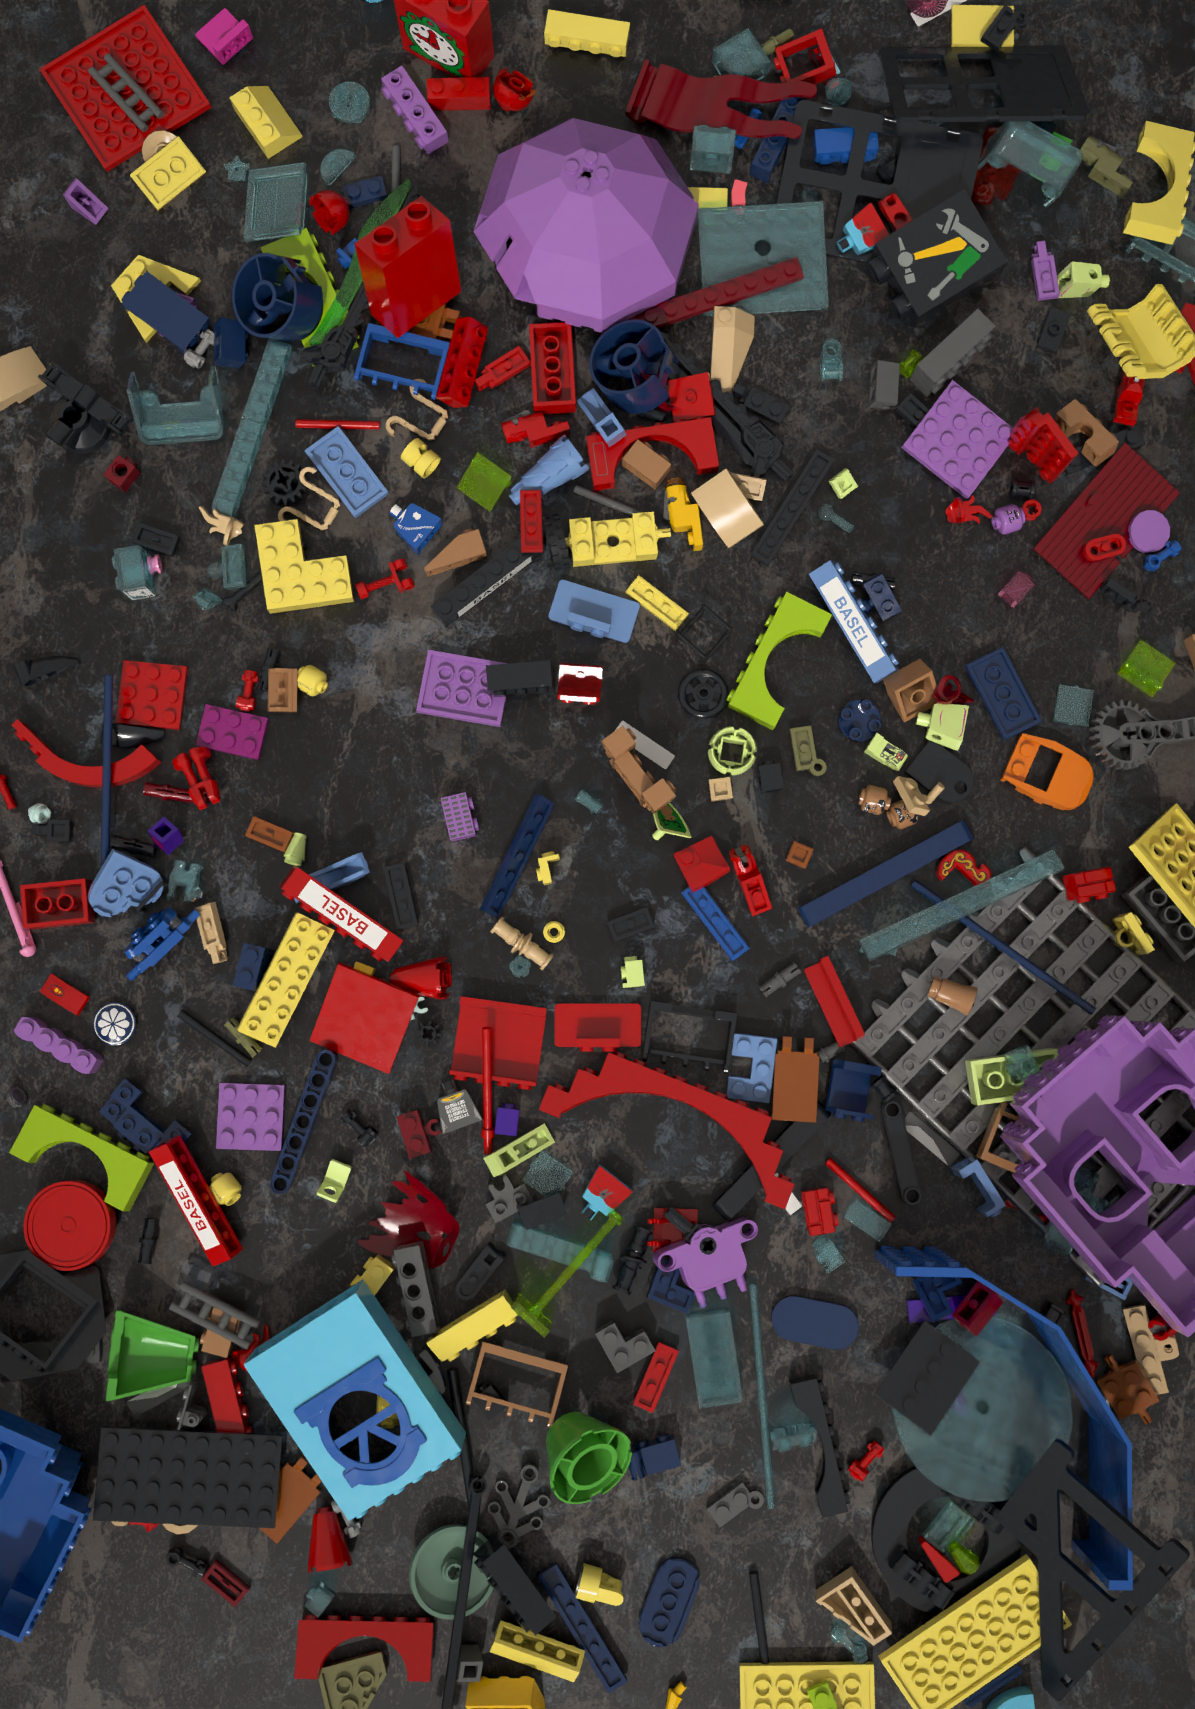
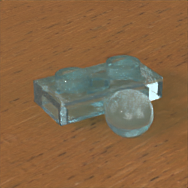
M235 544L221 547L222 564L219 562L210 563L207 567L208 575L213 579H218L223 575L224 589L227 590L247 587L244 545Z

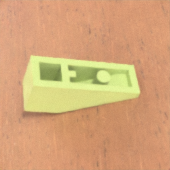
M544 1123L483 1159L493 1177H496L552 1145L555 1141Z

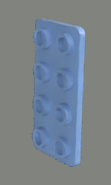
M560 580L549 612V619L571 626V629L579 632L583 630L590 632L591 635L598 638L607 637L628 643L640 605L625 598L566 580Z

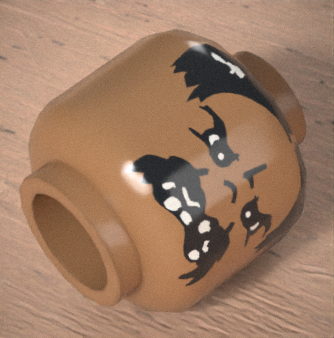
M868 785L866 789L862 788L858 804L861 805V809L864 812L881 815L884 809L888 810L891 803L887 789L874 785Z
M903 800L890 804L889 811L886 812L891 826H896L898 829L907 828L918 821V814L909 813Z

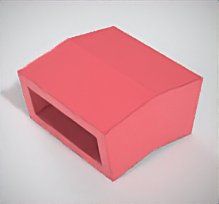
M736 179L734 181L730 198L731 216L744 214L747 182Z

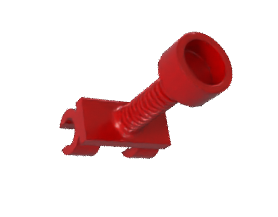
M404 558L388 563L392 573L390 576L365 584L363 581L356 583L355 586L360 599L369 597V592L388 584L390 585L392 582L396 583L399 593L414 588L412 578L399 582L396 572L407 568Z

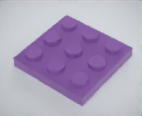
M219 1083L216 1149L282 1151L286 1085Z

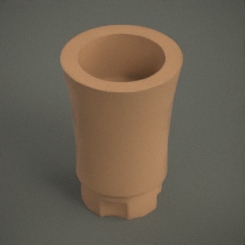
M934 976L927 996L935 998V1001L948 1005L967 1016L974 1003L978 987L963 985Z

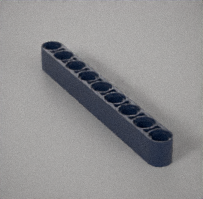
M964 819L798 908V911L809 928L969 842L975 837Z

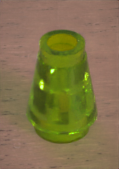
M954 1541L949 1545L948 1552L961 1572L973 1574L977 1571L980 1562L975 1553L961 1545L958 1541Z

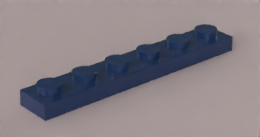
M535 793L480 910L500 919L555 803Z
M555 1562L538 1573L537 1577L578 1645L585 1651L586 1658L608 1694L625 1684L627 1677L581 1601L575 1598L574 1590L558 1563Z

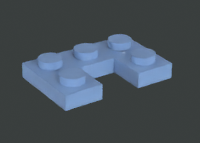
M734 1033L732 1055L751 1057L752 1064L750 1077L728 1075L726 1090L728 1098L770 1102L777 1046L776 1037Z

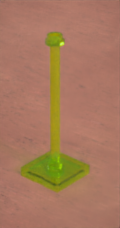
M615 1210L607 1214L609 1216L607 1222L536 1304H531L520 1293L513 1300L511 1309L544 1338L550 1332L552 1322L542 1314V1309L616 1224L619 1226L622 1224L621 1221L624 1218Z

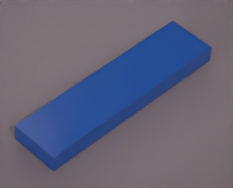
M689 887L681 892L731 961H734L750 949L704 887L694 893L691 892Z

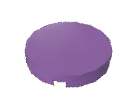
M1146 510L1136 514L1128 526L1129 541L1136 550L1142 553H1152L1162 549L1170 537L1168 520L1163 514L1155 510Z

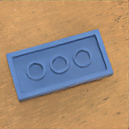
M339 426L304 450L355 519L389 494Z

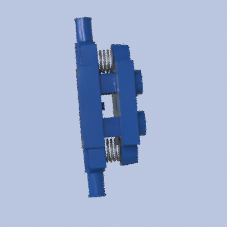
M170 907L164 911L161 909L158 913L154 912L147 919L148 923L143 928L138 927L131 934V943L124 950L129 959L133 958L136 960L135 967L126 974V977L133 981L149 966L153 967L184 937L183 934L201 916L198 910L194 909L187 917L182 916L180 919L176 916L177 912Z

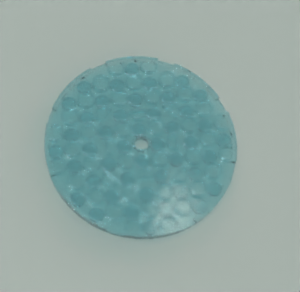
M992 1317L976 1337L959 1325L955 1319H952L934 1328L978 1359L980 1364L932 1436H928L893 1409L896 1431L906 1454L915 1467L929 1481L942 1490L972 1501L997 1502L1009 1500L1054 1440L1061 1439L1067 1445L1069 1444L1073 1415L1068 1383L1051 1352L1036 1337L1011 1322ZM979 1401H984L988 1406V1411L985 1414H980L976 1409V1404Z

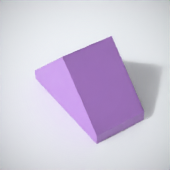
M77 178L74 179L63 194L72 209L94 224H97L108 210V207Z

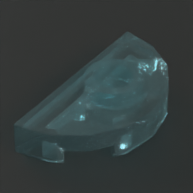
M338 149L331 151L325 156L321 163L320 171L323 181L328 187L355 158L353 152Z

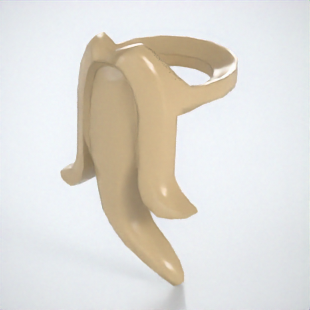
M199 506L205 520L213 525L209 530L210 534L214 531L225 534L224 545L228 546L232 538L242 533L244 524L238 519L221 514L216 508L213 510L214 515H211L204 507Z

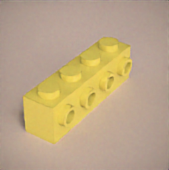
M548 9L544 31L545 44L551 47H567L574 51L585 50L593 54L604 53L610 54L613 57H626L630 22Z
M380 1254L375 1258L370 1257L363 1266L366 1271L362 1276L357 1275L350 1286L352 1287L364 1279L375 1296L396 1266Z
M500 1621L490 1648L491 1653L574 1682L580 1673L585 1653L582 1649L559 1642L553 1638L540 1634L535 1636L531 1631L526 1633L523 1628L504 1621Z

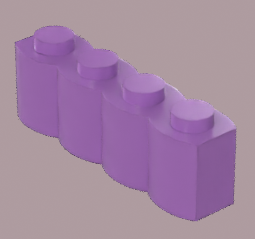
M21 1017L14 1029L18 1037L26 1041H33L37 1048L45 1052H51L61 1062L70 1063L78 1072L84 1074L96 1073L104 1060L98 1052L85 1049L79 1041L66 1038L60 1030L48 1028L41 1019Z

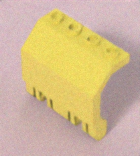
M1156 284L1143 301L1129 309L1109 310L1106 304H1094L1087 310L1095 325H1103L1099 332L1103 335L1102 337L1114 356L1123 357L1120 359L1119 364L1127 377L1136 376L1137 379L1164 378L1190 363L1195 357V334L1163 284Z

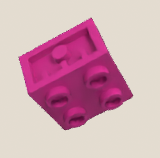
M225 8L195 34L196 38L222 65L253 39L249 25L244 20L238 22Z

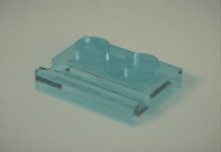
M949 1500L922 1536L948 1557L975 1523V1520Z

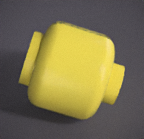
M313 665L303 666L297 671V688L310 696H316L319 693L325 692L328 683L326 682L327 675Z
M218 1173L212 1177V1183L209 1188L219 1205L230 1206L241 1197L242 1187L231 1173Z

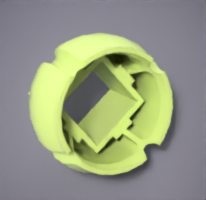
M733 726L722 728L713 735L709 742L711 749L708 750L709 760L712 766L722 774L730 772L731 775L742 774L752 766L756 759L754 753L757 752L756 742L753 736L743 728L737 730ZM723 742L743 745L740 763L720 760Z

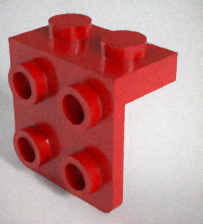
M560 663L557 699L564 703L583 701L584 704L588 705L600 702L603 666Z

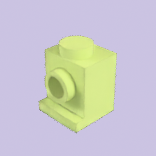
M637 956L624 957L625 966H621L622 979H626L627 983L622 984L623 988L645 986L642 960H637Z

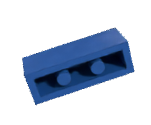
M848 127L814 130L812 138L814 163L823 165L840 161L848 163L854 130ZM872 132L869 134L864 162L876 159L879 150L877 133Z

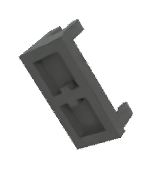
M878 360L871 366L868 408L890 409V406L897 405L900 363Z

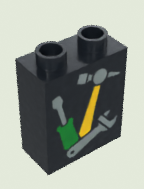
M963 189L875 243L872 253L874 259L868 262V267L879 285L887 281L895 296L891 297L889 302L897 318L903 321L909 317L915 327L1000 275L1008 261L966 190Z

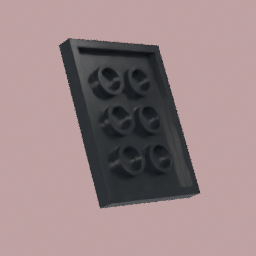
M923 1321L874 1395L928 1436H932L980 1364V1361L928 1322Z

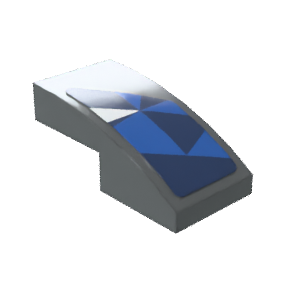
M427 1345L420 1351L419 1356L431 1368L432 1371L428 1376L437 1390L443 1394L447 1388L444 1372L433 1351Z

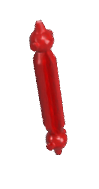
M1071 1289L1066 1304L1072 1306L1071 1315L1081 1357L1085 1360L1083 1365L1089 1375L1094 1377L1099 1363L1093 1360L1094 1351L1084 1310L1080 1306L1084 1298L1076 1294L1074 1289Z

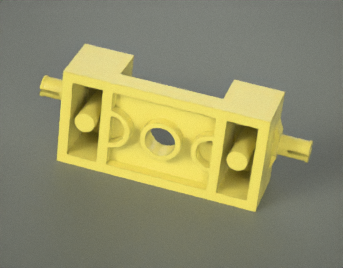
M654 512L633 513L632 518L592 522L590 517L569 519L570 532L569 537L565 538L566 545L572 551L573 567L655 560L658 556V538L671 537L670 528L657 529ZM611 536L617 537L619 540V544L615 547L609 546L607 543V539Z

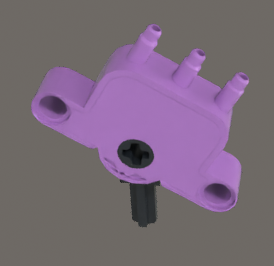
M669 1207L665 1211L664 1217L683 1233L682 1238L684 1239L656 1250L653 1255L655 1265L665 1272L679 1268L684 1283L694 1290L701 1308L707 1306L703 1291L716 1287L720 1299L724 1300L727 1298L723 1283L736 1279L740 1291H746V1281L743 1274L746 1271L747 1262L741 1243L749 1241L757 1235L758 1226L747 1217H739L716 1227L707 1224L698 1225L696 1222L691 1223L673 1207ZM749 1223V1230L746 1233H742V1226ZM707 1241L709 1245L705 1247L702 1243ZM664 1255H669L668 1263L661 1265V1258Z

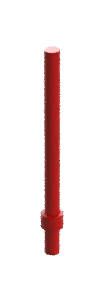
M483 1027V1127L481 1128V1137L484 1138V1154L489 1155L492 1153V1138H494V1127H492L491 1027Z

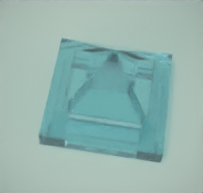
M205 588L193 595V599L202 610H210L222 601V599Z

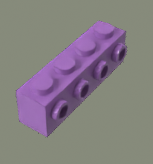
M403 66L398 67L381 78L383 85L381 91L387 100L391 99L397 116L401 115L403 117L406 129L409 133H414L416 136L414 139L420 149L424 148L426 153L430 154L449 142L447 131Z

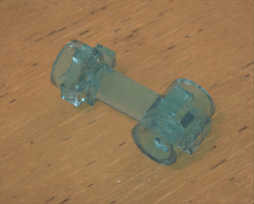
M836 1625L829 1634L832 1642L835 1645L840 1642L852 1652V1659L856 1663L866 1662L868 1659L866 1646L860 1643L855 1644L845 1635L847 1631L843 1627L840 1628Z

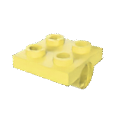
M1129 912L1112 918L1117 927V930L1114 932L1116 933L1115 941L1118 946L1131 947L1137 955L1148 954L1155 950L1152 946L1153 940L1147 933L1143 932L1140 927L1142 925L1141 921L1135 914ZM1123 932L1128 936L1127 944L1123 943L1120 939Z

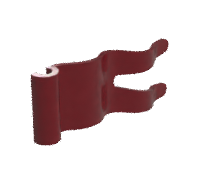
M645 59L625 110V115L636 123H645L648 119L678 132L688 133L706 129H717L751 138L785 136L797 139L802 135L801 126L783 120L765 121L755 119L729 108L727 104L730 100L750 103H773L792 97L813 98L817 94V87L804 81L767 83L733 74L698 78L664 64H660L659 68H655L650 64V60Z

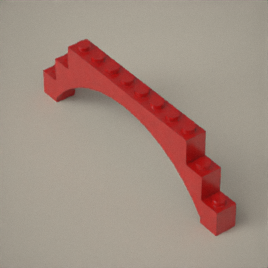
M617 1051L614 1054L608 1052L599 1077L596 1076L597 1072L586 1067L584 1071L578 1069L569 1093L566 1092V1087L556 1083L554 1087L548 1085L539 1110L561 1119L562 1114L590 1100L625 1093L664 1096L681 1101L702 1111L726 1129L743 1148L761 1180L766 1195L764 1202L784 1210L786 1209L795 1184L791 1183L792 1178L779 1174L778 1177L774 1176L783 1150L779 1149V1144L768 1140L767 1144L763 1143L772 1117L768 1116V1111L756 1108V1111L747 1108L748 1104L736 1099L734 1103L727 1100L728 1096L716 1091L714 1095L707 1092L708 1088L697 1083H695V1086L686 1083L687 1079L675 1075L672 1078L666 1075L667 1071L655 1067L654 1070L646 1068L647 1063L637 1059L631 1062L626 1060L625 1054Z

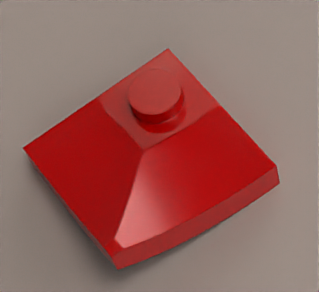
M712 836L673 854L692 893L711 884L730 871L729 865Z

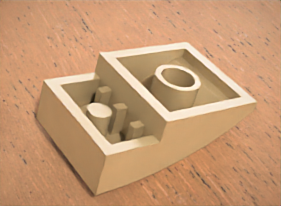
M31 346L0 357V412L16 401L20 404L47 386L38 378V375H42L46 368Z
M728 469L723 470L691 492L701 510L728 548H731L764 525Z

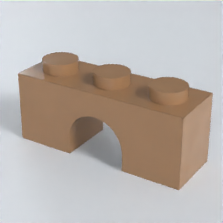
M1074 399L1056 413L1054 421L1067 438L1074 433H1083L1088 437L1081 453L1095 467L1115 453L1119 443L1116 436L1109 432L1099 419L1094 418L1088 412L1085 405L1080 404Z

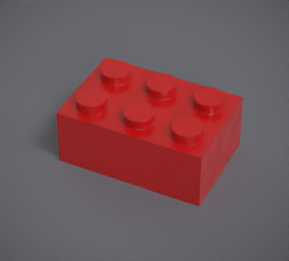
M84 878L20 885L23 929L34 930L96 923L95 911L88 901V892L92 880Z

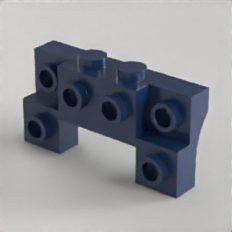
M124 1078L111 1094V1098L99 1111L101 1115L114 1125L113 1127L117 1129L116 1134L124 1140L129 1139L134 1144L133 1148L137 1152L149 1154L150 1150L162 1142L178 1135L181 1136L186 1144L194 1134L191 1130L188 1131L183 1127L178 1119L174 1120L165 1130L139 1107L134 1105L144 1091L135 1087L129 1078Z

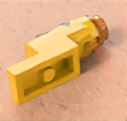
M683 478L668 479L665 486L663 518L670 522L674 532L691 531L688 532L689 545H693V551H700L703 547L698 504L690 503L686 483L683 481Z

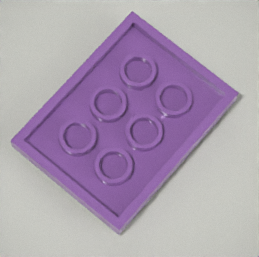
M428 650L416 712L501 727L506 696L493 697V695L489 694L486 665L508 663Z

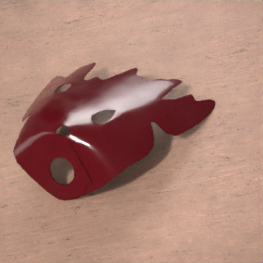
M404 1171L410 1185L402 1181H391V1183L404 1192L409 1199H403L402 1205L382 1202V1205L386 1208V1217L377 1218L375 1221L368 1223L388 1234L382 1236L370 1234L369 1240H358L357 1243L371 1252L392 1257L393 1250L397 1246L423 1241L428 1267L436 1268L445 1263L449 1258L459 1235L460 1227L455 1218L447 1212L445 1204L418 1179ZM417 1194L424 1196L428 1202L422 1203L417 1199ZM420 1231L428 1232L431 1238L429 1241L423 1240L416 1234ZM443 1233H447V1236H446L445 1239H443V1237H442V1234H443ZM449 1243L448 1252L445 1256H443V1251L446 1245Z

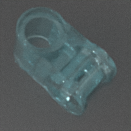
M828 339L821 349V382L827 379L843 380L842 347L836 339ZM832 348L836 354H828L826 349Z

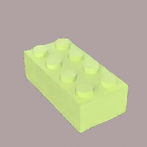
M1047 1048L965 1060L971 1104L984 1105L1014 1100L1013 1096L1021 1090V1087L1025 1084L1024 1080L1033 1073L1036 1075L1042 1070L1041 1065L1050 1058L1053 1060L1058 1056V1049Z

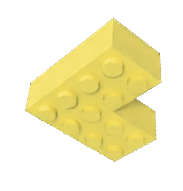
M297 519L255 525L266 605L270 614L354 602L347 556L305 561L300 524Z

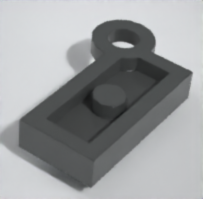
M741 1481L706 1508L718 1526L722 1527L747 1507L753 1509L760 1508L764 1503V1497L758 1490L749 1491L743 1481ZM758 1496V1503H752L751 1498Z

